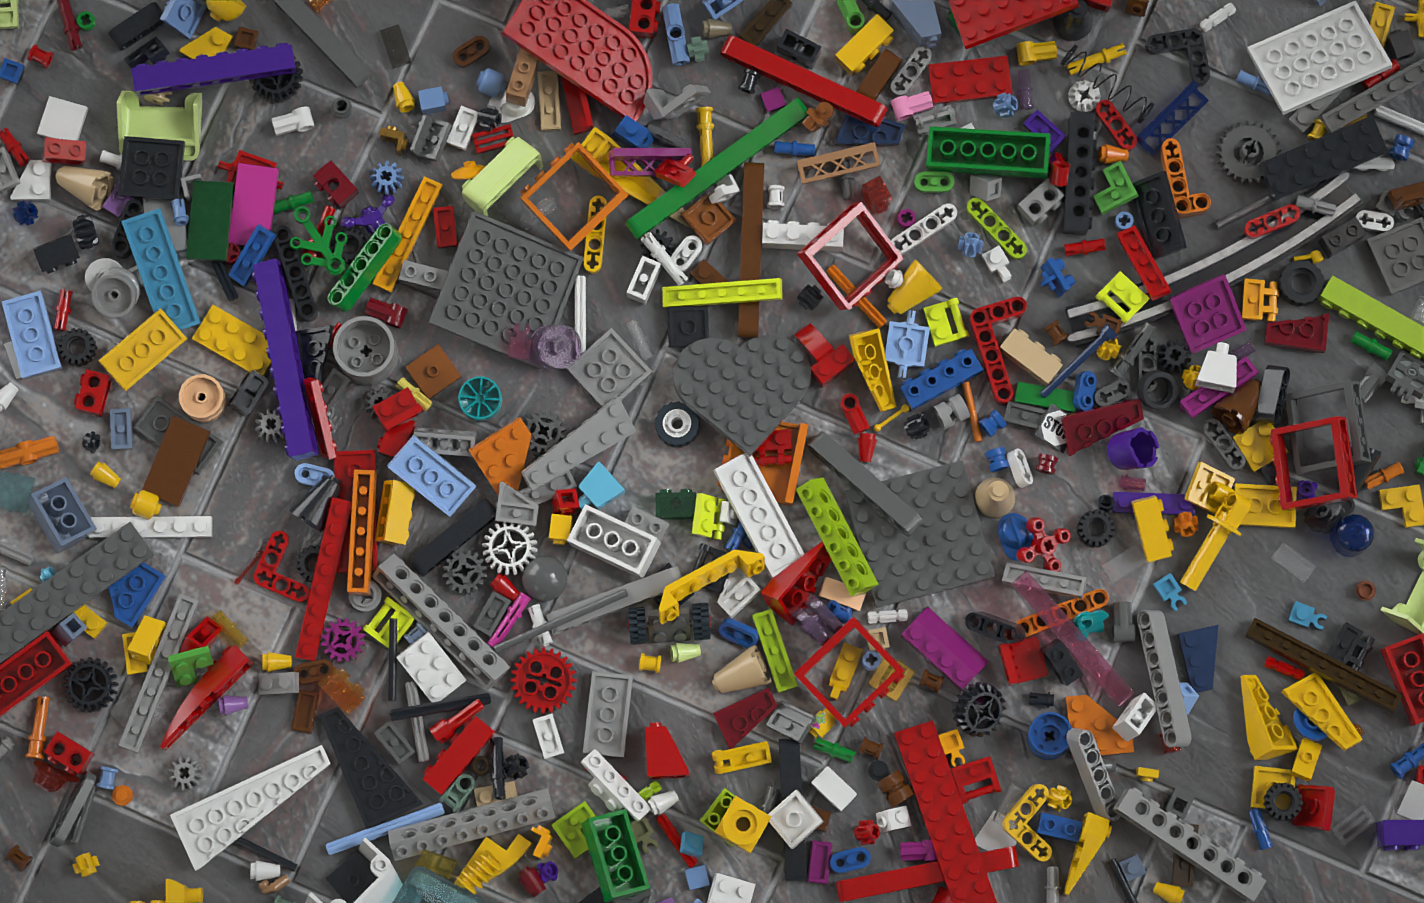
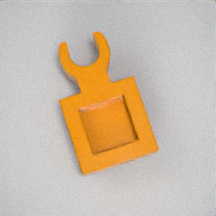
M958 729L938 735L945 755L951 754L952 766L956 767L954 763L955 758H960L962 764H964L965 758L959 752V750L964 749V745Z

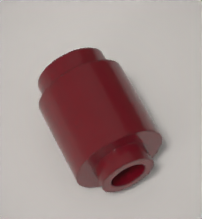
M527 866L518 873L520 877L517 880L527 894H531L533 898L547 889L534 867L530 869Z

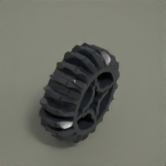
M295 61L297 73L278 75V84L276 79H274L275 76L249 80L250 83L254 84L252 89L257 91L259 97L264 95L263 99L265 101L271 97L272 103H275L276 98L283 102L284 96L290 100L289 94L296 95L297 92L294 88L300 89L301 84L299 82L304 79L301 76L303 69L299 68L300 62ZM292 77L290 82L282 88L283 82ZM262 83H272L275 85L276 90L268 89Z
M88 657L86 664V661L82 658L80 659V666L76 662L73 663L74 671L70 668L67 669L71 675L70 677H63L68 683L62 684V687L69 688V690H66L63 694L65 696L71 695L67 702L72 703L75 701L73 704L75 709L80 706L81 712L88 708V712L93 713V707L95 706V709L99 712L101 711L100 704L107 708L106 700L114 701L110 694L118 693L112 689V687L119 686L118 682H112V680L117 678V675H110L114 669L113 667L107 668L108 663L106 661L101 664V659L97 658L93 663V658ZM92 669L86 678H77L83 671ZM98 670L104 674L106 686L98 683ZM94 680L92 683H94V684H95L96 686H98L99 688H97V687H94V688H93V687H90V688H89V687H87L85 684H83L82 682H84V683H87V682H88V683H91V681ZM75 684L83 688L82 695L84 696L82 700L76 694ZM95 692H104L98 699L89 701V698H92Z
M976 682L975 685L968 684V689L962 688L963 694L957 695L959 698L958 702H953L956 706L952 710L955 714L953 719L957 722L956 726L963 733L971 737H983L984 734L990 735V730L996 731L995 726L997 724L1002 725L999 721L1000 718L1005 717L1002 711L1006 710V707L1003 705L1006 702L1002 698L1003 694L995 686L986 682Z

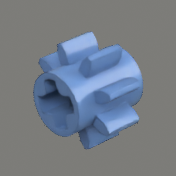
M1010 93L997 95L998 99L993 102L994 112L1000 115V117L1008 118L1014 116L1013 111H1016L1018 108L1017 99Z
M965 233L964 237L960 236L958 250H962V255L966 257H975L977 253L982 251L983 240H979L980 236L976 233Z

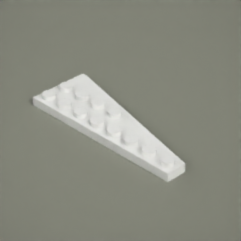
M320 745L171 814V819L195 871L202 868L327 768L331 763L323 746Z

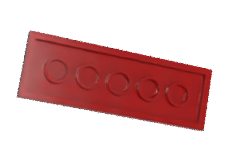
M375 450L335 451L334 474L341 481L340 486L343 487L338 498L352 501L354 470H375L376 472ZM376 497L371 572H375L378 567V543L375 541L377 529ZM352 506L337 566V573H348Z

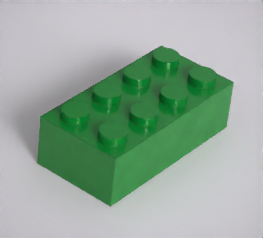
M623 809L585 820L581 826L604 902L608 903L642 894L650 889L627 810Z

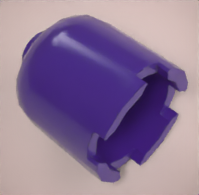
M1143 427L1113 435L1108 442L1107 455L1112 465L1120 470L1148 468L1153 466L1158 459L1156 457V449L1159 448V443L1151 430L1147 431Z

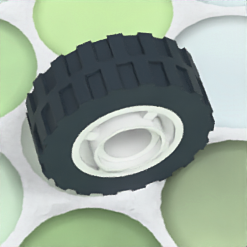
M680 401L670 402L658 411V415L655 418V429L659 438L665 444L681 448L685 445H690L696 439V436L699 434L700 419L684 403ZM675 420L683 421V426L680 429L672 427Z

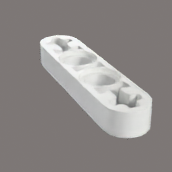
M952 204L942 205L894 237L891 242L894 246L895 242L901 244L904 242L903 236H905L907 242L902 245L901 251L897 249L901 255H904L952 223L957 216L956 207ZM944 210H952L951 218L949 216L942 219L944 223L941 224L939 218L944 215ZM930 219L937 222V227L933 230L926 227V222ZM916 230L920 233L921 237L919 240L914 241L909 237V233Z

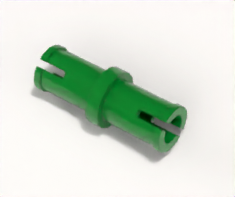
M311 191L295 196L291 194L288 195V198L275 201L274 213L278 214L290 209L294 211L297 207L314 203Z
M1358 331L1353 334L1350 343L1365 349L1366 353H1372L1385 361L1388 360L1392 353V349L1381 345L1376 339H1370Z
M819 737L816 738L812 749L826 753L831 758L836 757L852 763L856 751L839 746L837 742L832 743Z

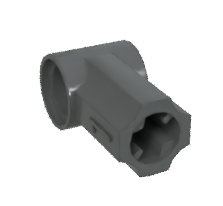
M1375 362L1368 368L1363 375L1364 378L1360 381L1362 403L1364 404L1376 389L1382 386L1388 374L1385 369Z
M1114 602L1113 642H1135V626L1132 624L1131 602Z

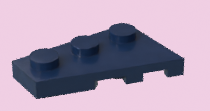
M845 114L835 145H865L875 142V145H899L905 125L883 118L880 126L874 127Z
M1218 625L1178 633L1189 684L1196 693L1213 689Z

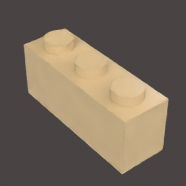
M1014 328L1000 346V353L1041 384L1047 386L1062 368L1061 359L1054 354L1049 355L1045 352V347L1037 341L1034 343L1028 339L1029 335L1023 330H1016Z

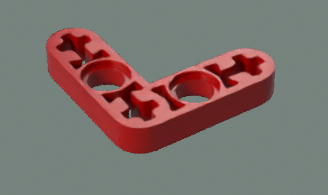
M275 531L271 535L255 570L254 581L260 587L299 603L306 602L310 592L306 585L276 573L289 545V537L283 531ZM283 535L285 542L284 544L280 543L278 546L281 552L278 553L276 550L270 549L271 546L275 548L277 545L275 538ZM270 553H274L277 556V561L274 564L266 562V557ZM266 572V576L273 580L272 587H269L271 583L266 580L260 583L258 575H263ZM279 580H285L288 584L284 591H279L276 588ZM292 583L295 584L293 588L300 591L301 588H304L303 591L304 593H306V595L301 596L300 599L297 598L298 595L292 591L291 595H288L289 591L291 590Z

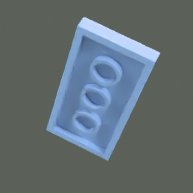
M42 291L2 301L22 379L62 369Z
M415 435L409 439L387 465L390 470L449 517L476 487L471 480Z

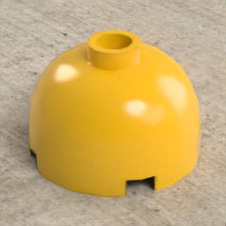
M206 0L207 8L211 11L210 16L218 22L221 19L234 21L241 16L247 7L241 0Z

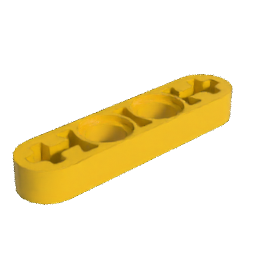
M594 196L590 200L588 221L593 217L591 216L592 213L596 214V206H593V204H596L597 201H601V204L604 206L607 204L603 196ZM607 216L601 221L602 227L599 230L593 229L586 236L584 268L590 274L598 273L602 267ZM593 239L600 242V247L596 250L589 247V242ZM600 253V256L595 255V263L598 265L591 269L590 265H587V263L591 262V254Z

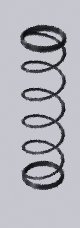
M1075 44L1063 58L1060 65L1065 67L1079 55L1085 53V58L1077 77L1081 78L1093 67L1100 64V69L1092 88L1096 89L1107 79L1115 76L1114 84L1107 98L1110 101L1121 91L1130 87L1128 98L1122 109L1123 112L1127 111L1139 100L1145 98V104L1137 120V123L1141 124L1149 115L1155 103L1151 102L1146 107L1147 97H1141L1125 109L1132 92L1131 85L1125 86L1110 98L1117 81V74L1108 76L1095 87L1102 69V63H1096L1080 75L1087 58V52L1083 51L1069 61L1078 48V45Z

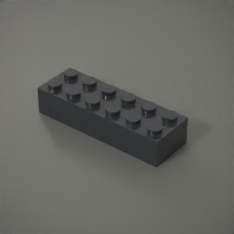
M1372 115L1258 164V167L1272 200L1275 202L1388 153V149Z

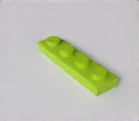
M772 609L752 615L778 693L798 687Z

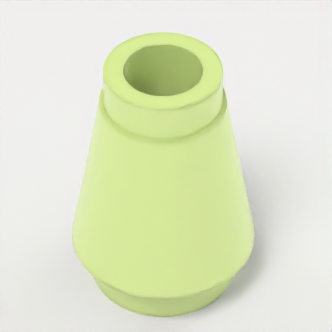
M686 643L670 645L672 662L677 661V663L701 656L700 645Z

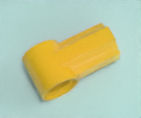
M1025 41L1016 44L1018 63L1021 66L1032 65L1036 61L1057 59L1055 41L1041 43Z

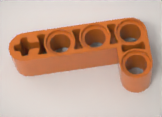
M1166 139L1160 148V157L1163 171L1167 173L1175 205L1181 203L1186 207L1185 211L1177 209L1179 218L1205 214L1211 205L1210 197L1205 193L1189 195L1180 144L1176 139ZM1167 146H1170V149H1174L1172 154H1170V150H1166ZM1169 166H1177L1178 172H1171ZM1172 185H1180L1182 187V191L1176 192L1173 189ZM1196 201H1203L1206 207L1199 208L1196 205Z

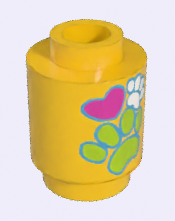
M826 708L823 711L820 710L814 716L816 720L812 722L809 733L815 738L818 736L823 738L835 725L834 722L837 719Z

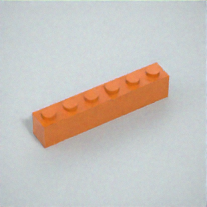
M354 470L347 584L349 595L370 596L377 479L375 470Z

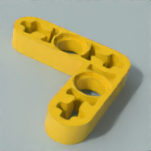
M1034 784L1004 817L1002 828L1034 859L1044 862L1050 859L1052 849L1027 825V822L1047 800L1049 791L1042 784ZM1036 789H1042L1040 792L1042 797H1036L1033 802L1028 800V797L1033 799L1036 796ZM1024 803L1030 806V812L1026 815L1022 814L1020 810L1021 805ZM1018 816L1021 817V818H1023V820L1017 819V820L1015 821V823H1014V825L1016 826L1015 829H1014V828H1010V829H1009V827H1010V824L1008 823L1009 820H1010V821H1014ZM1026 832L1032 836L1029 844H1025L1022 841V836ZM1033 846L1045 848V856H1038L1040 852Z

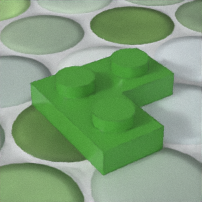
M1121 160L1103 169L1111 187L1093 196L1103 215L1139 197Z
M209 646L168 656L177 687L196 683L197 678L194 669L213 665Z

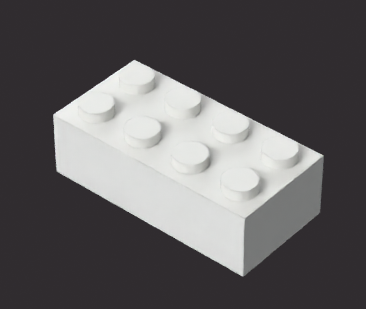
M586 504L567 539L572 547L640 579L644 578L661 545L657 537Z

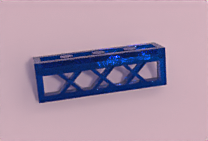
M1194 80L1137 136V142L1152 156L1161 149L1166 139L1172 138L1208 103L1209 100L1198 90L1199 85ZM1193 94L1202 101L1198 106H1189V98ZM1177 110H1186V118L1184 120H1175V112ZM1164 123H1172L1173 131L1170 134H1161V126ZM1150 137H1159V145L1153 150L1146 141Z

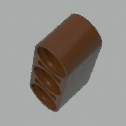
M885 49L856 92L876 101L903 59Z

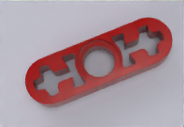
M1099 101L1095 108L1096 116L1121 149L1132 151L1137 144L1136 135L1111 101ZM1101 106L1109 107L1107 112L1111 118L1108 121L1105 120L1108 118L1106 112H1100ZM1112 121H1119L1122 128L1118 131L1113 130L1110 126ZM1126 130L1127 132L1124 133L1126 139H1132L1131 146L1129 144L1124 145V137L1122 135L1118 137L1117 135Z
M1289 204L1254 218L1246 223L1244 234L1249 239H1257L1289 226L1299 219L1300 210L1296 205ZM1288 210L1295 212L1293 219L1288 216L1283 219L1284 223H1282L1281 217L1286 215ZM1275 217L1278 222L1277 226H1268L1267 218ZM1260 220H1262L1263 227L1259 228L1256 234L1249 232L1251 225L1253 227L1260 226Z

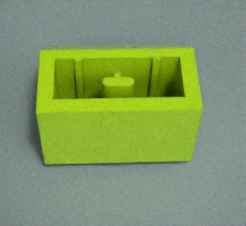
M724 788L700 822L714 833L735 795ZM722 839L723 841H725V842H726L728 845H730L731 847L734 846L733 844L729 843L728 841Z

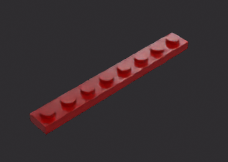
M335 497L331 498L295 652V657L316 661L352 501Z

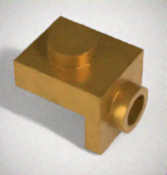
M393 126L381 127L379 134L381 140L398 143L396 152L397 155L402 156L403 150L406 151L408 146L405 132L398 131L399 129Z

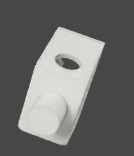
M1219 342L1217 343L1216 352H1207L1195 386L1234 393L1236 388L1237 358L1235 355L1228 354L1229 344Z

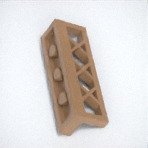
M875 142L797 160L796 166L800 173L802 185L880 167L881 164ZM873 155L875 163L866 164L861 159L862 157ZM844 159L857 161L853 168L848 169L841 165ZM832 164L837 166L832 173L822 170L823 166ZM810 169L817 170L814 177L805 179L804 171Z

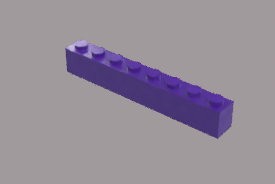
M288 43L276 44V47L270 48L268 46L256 47V50L250 51L248 49L236 50V53L230 54L228 52L216 53V56L210 57L208 55L196 56V59L190 60L188 58L176 59V62L170 63L168 61L156 62V65L150 66L148 64L136 65V68H131L134 91L137 97L297 73L292 44L288 45Z

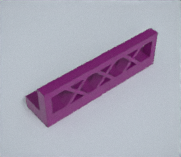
M613 148L608 153L610 176H656L654 173L655 169L651 166L654 161L663 163L667 158L673 161H681L687 153L691 154V148ZM614 161H622L627 166L624 171H615ZM635 161H641L646 168L643 171H637L632 164Z
M1247 356L1237 362L1235 389L1258 374V370ZM1200 387L1182 399L1179 408L1182 412L1186 411L1191 419H1193L1230 393Z

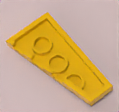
M1313 673L1283 689L1281 692L1343 751L1348 750L1363 740L1319 675Z

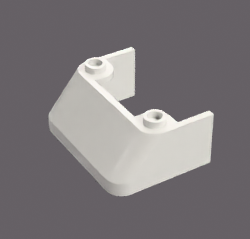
M364 838L358 850L371 861L370 869L377 879L354 903H393L400 896L403 884L390 860L367 838ZM311 892L305 903L323 902ZM335 899V900L331 901L330 903H347V902H345V901L342 900V899Z

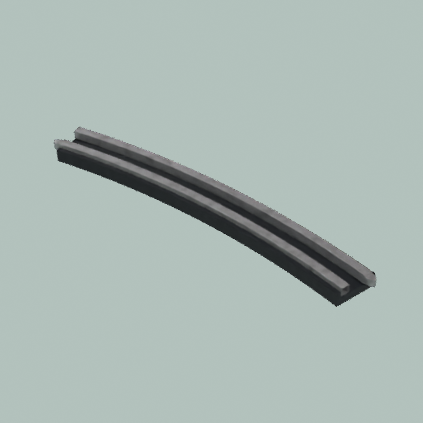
M1346 172L1329 178L1304 196L1312 199L1318 198L1319 201L1336 205L1334 216L1317 212L1313 214L1312 211L1299 208V219L1289 226L1257 239H1249L1244 234L1212 252L1162 274L1171 289V293L1156 300H1151L1142 282L1136 284L1150 299L1126 324L1122 323L1118 335L1144 326L1145 322L1150 324L1173 315L1174 312L1168 298L1222 274L1226 275L1230 288L1244 282L1245 278L1249 279L1273 266L1328 231L1363 204L1357 194L1353 195L1344 184L1349 177V173ZM1288 210L1287 214L1281 217L1282 223H1284L1283 219L1288 216L1293 219L1295 212ZM1275 217L1266 221L1270 227H1275L1278 223ZM1261 224L1249 232L1256 234V231L1263 227V225ZM1113 293L1107 294L1125 312L1128 313L1130 311ZM1097 298L1067 306L1065 311L1072 332L1067 341L1075 342L1076 347L1092 343L1100 336L1096 334L1098 328H1088L1084 325L1085 321L1089 323L1094 322V318L1088 316L1090 311L1095 312L1101 319L1104 314L1121 320V318L1102 300L1099 301Z

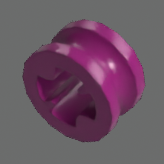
M910 209L901 210L897 218L898 224L906 229L911 227L915 223V213ZM906 214H909L912 221L904 223V219H901V216L905 217Z

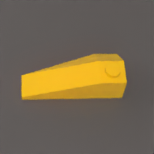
M1089 812L1084 814L1079 841L1075 846L1063 895L1067 896L1070 894L1105 841V838H1109L1112 826L1109 825L1110 820Z

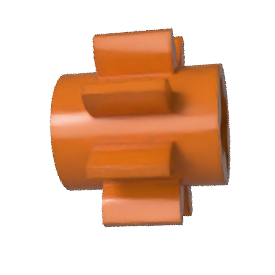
M1182 512L1177 518H1174L1175 524L1173 526L1175 533L1180 532L1182 537L1192 536L1195 531L1199 530L1197 525L1199 524L1197 516L1192 517L1191 512Z

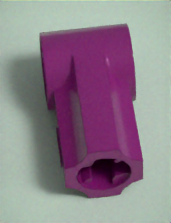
M931 840L900 843L901 861H938Z

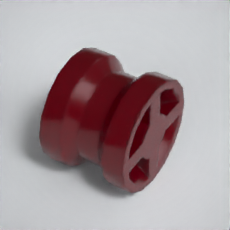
M229 242L227 262H225L228 265H234L241 254L236 244Z
M1039 454V464L1036 465L1035 470L1040 473L1055 475L1056 470L1054 467L1058 463L1059 458L1048 454Z

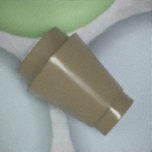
M707 19V21L702 22L703 37L709 39L731 35V23Z

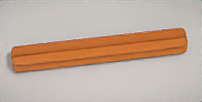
M834 264L827 269V274L847 295L856 288ZM861 297L857 301V306L878 328L886 324V319L865 297Z

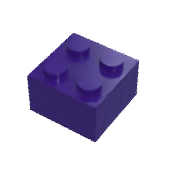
M1382 820L1376 822L1377 847H1383V851L1400 850V847H1404V851L1421 850L1420 846H1424V820Z

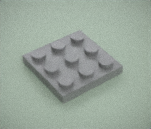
M612 328L567 367L570 374L601 407L616 396L622 401L653 373Z

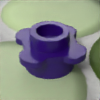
M1300 480L1296 497L1298 499L1316 497L1315 490L1318 488V484L1316 482Z
M548 861L545 864L539 863L537 865L541 880L544 883L548 882V880H557L558 867L555 863Z

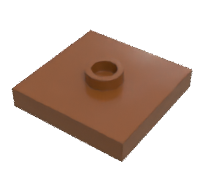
M711 191L680 216L706 246L737 221L721 202L711 203L709 196L712 195Z
M439 344L405 367L428 399H432L462 378Z

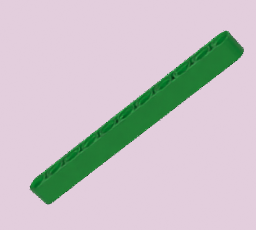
M799 97L696 170V176L684 188L675 185L624 224L636 240L641 238L809 116L806 112L808 110Z

